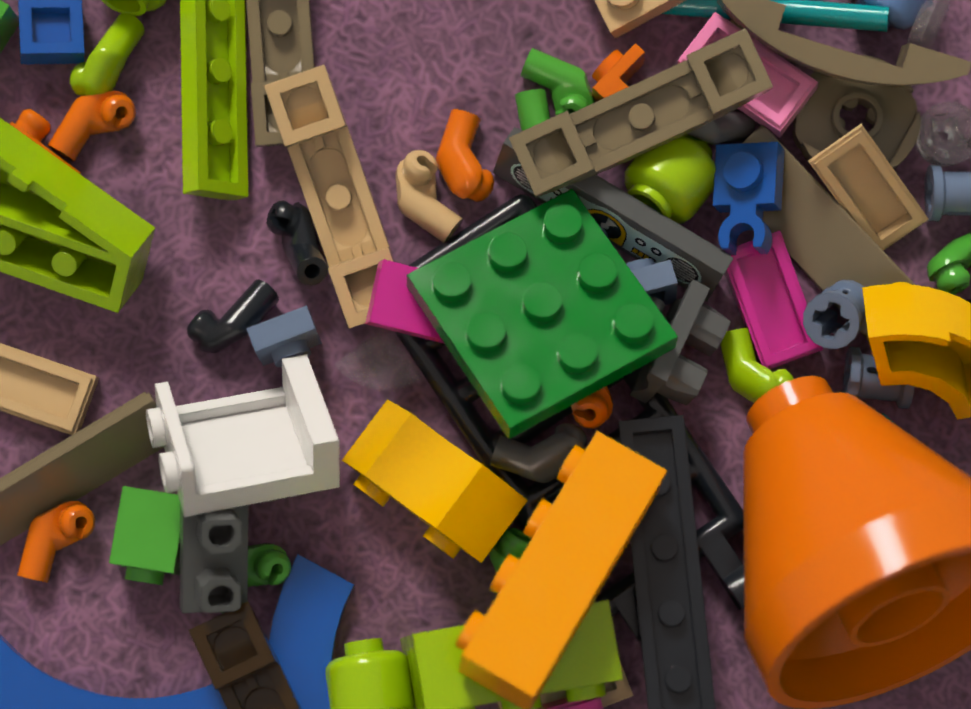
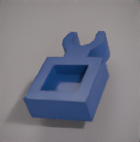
M18 0L20 65L78 64L84 62L82 0Z
M779 142L716 145L713 206L720 213L730 212V216L723 221L718 233L720 247L730 255H736L737 239L742 232L747 230L754 231L753 247L760 254H768L771 249L772 233L763 221V212L782 210L785 149Z

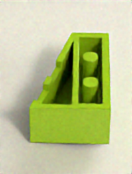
M0 118V272L119 313L142 283L155 227Z
M609 600L593 603L540 694L565 690L567 702L607 696L605 683L623 680ZM465 625L415 633L400 639L402 653L406 655L409 665L414 699L413 709H476L475 706L500 701L502 709H521L459 672L461 656L464 651L456 647L455 644ZM540 695L532 709L542 707Z

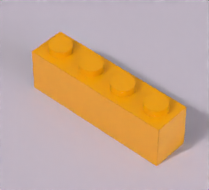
M598 431L586 450L575 445L557 475L556 479L565 485L556 500L551 504L542 499L525 527L523 534L532 539L521 558L518 559L509 554L494 577L490 590L497 593L498 596L486 616L475 610L460 633L455 644L456 647L464 651L461 656L459 672L521 709H532L657 496L667 470Z

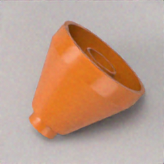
M804 376L795 378L772 388L762 395L747 413L746 422L752 435L743 450L744 638L746 647L770 696L777 703L800 709H818L849 704L883 694L913 682L970 651L971 477L856 396L849 393L833 392L828 382L822 377Z

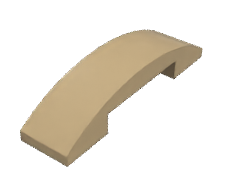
M324 64L266 84L264 88L329 266L328 271L348 328H352L366 322L378 262L383 259L395 261L349 128Z

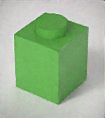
M123 486L109 563L126 567L125 580L163 586L165 573L180 576V501L178 494Z

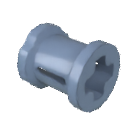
M929 165L924 182L927 221L938 222L942 216H971V171H943L940 165Z
M839 280L833 286L824 289L807 304L803 313V325L807 335L815 344L823 348L838 349L847 346L857 337L859 331L867 327L862 291L863 285L853 280ZM834 303L841 305V316L849 319L844 325L837 322L838 313L829 309Z
M848 347L844 364L842 392L852 394L861 399L896 402L899 409H909L915 386H881L873 355L862 354L860 347Z

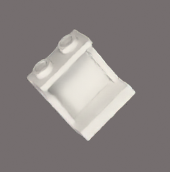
M307 354L282 358L283 387L175 406L168 381L155 384L156 408L146 409L148 433L153 448L164 446L165 453L159 454L163 486L166 493L177 491L184 517L339 487V439Z

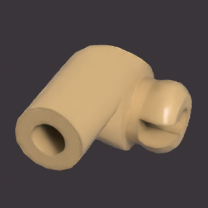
M424 150L411 151L406 155L405 159L400 161L395 174L398 208L407 218L442 243H445L450 239L463 219L437 200L435 174L437 172V162L435 158Z

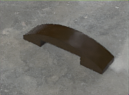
M248 601L241 604V608L237 611L225 612L188 630L215 690L220 692L227 709H302Z

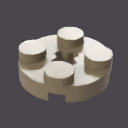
M861 55L864 57H868L874 60L890 64L882 59L873 56ZM813 72L810 77L818 81L817 90L793 120V140L802 151L807 161L848 133L844 128L846 122L843 118L839 117L840 110L843 108L847 111H852L859 104L868 109L865 120L873 125L872 129L868 132L895 170L913 149L920 132V110L917 113V103L912 95L914 91L912 86L861 84L825 76L817 72Z

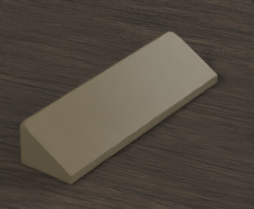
M761 125L743 143L779 141L765 126ZM779 142L785 149L782 210L764 211L763 221L770 228L771 233L781 231L790 259L821 291L833 286L839 280H853L864 287L895 282H906L915 285ZM834 303V305H835V306L839 309V311H840L841 305H839V304H837V303ZM866 327L859 332L869 341Z
M143 392L1 477L0 546L28 530L31 521L36 516L63 502L76 501L164 448V446L152 447L146 421V409L156 408V398L149 392Z

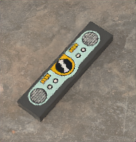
M513 128L502 145L493 170L495 175L542 203L573 189L597 224L607 231L612 245L637 260L650 258L655 263L671 260L678 285L687 289L689 283L694 279L710 288L705 298V301L709 300L733 260L730 254L598 175L536 198L509 140V137L523 130Z

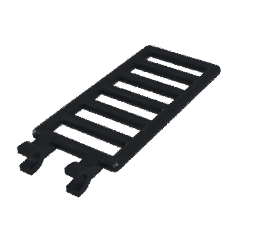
M519 194L454 235L445 243L420 257L409 266L421 268L536 208L537 205L530 196ZM395 332L481 463L528 500L517 515L525 528L541 500L544 499L552 503L556 500L565 484L554 479L547 483L536 482L528 487L521 476L490 466L500 435L507 436L502 429L494 434L491 432L472 403L480 398L479 394L467 376L459 382L437 351L445 346V344ZM642 367L607 385V388H611L624 379L632 390ZM656 393L646 404L639 401L645 411L631 420L677 416L678 413L668 398ZM571 406L511 439L524 444L573 413ZM685 425L691 487L696 485L717 516L696 530L699 559L704 556L737 609L741 610L744 608V565L727 540L744 529L743 509ZM619 428L607 435V437L620 443ZM632 572L599 594L594 603L609 600L611 616L620 614L641 647L634 572Z

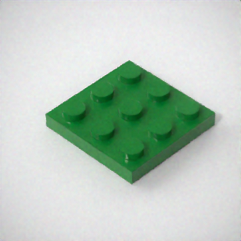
M573 189L407 274L408 290L508 439L676 348L678 335Z

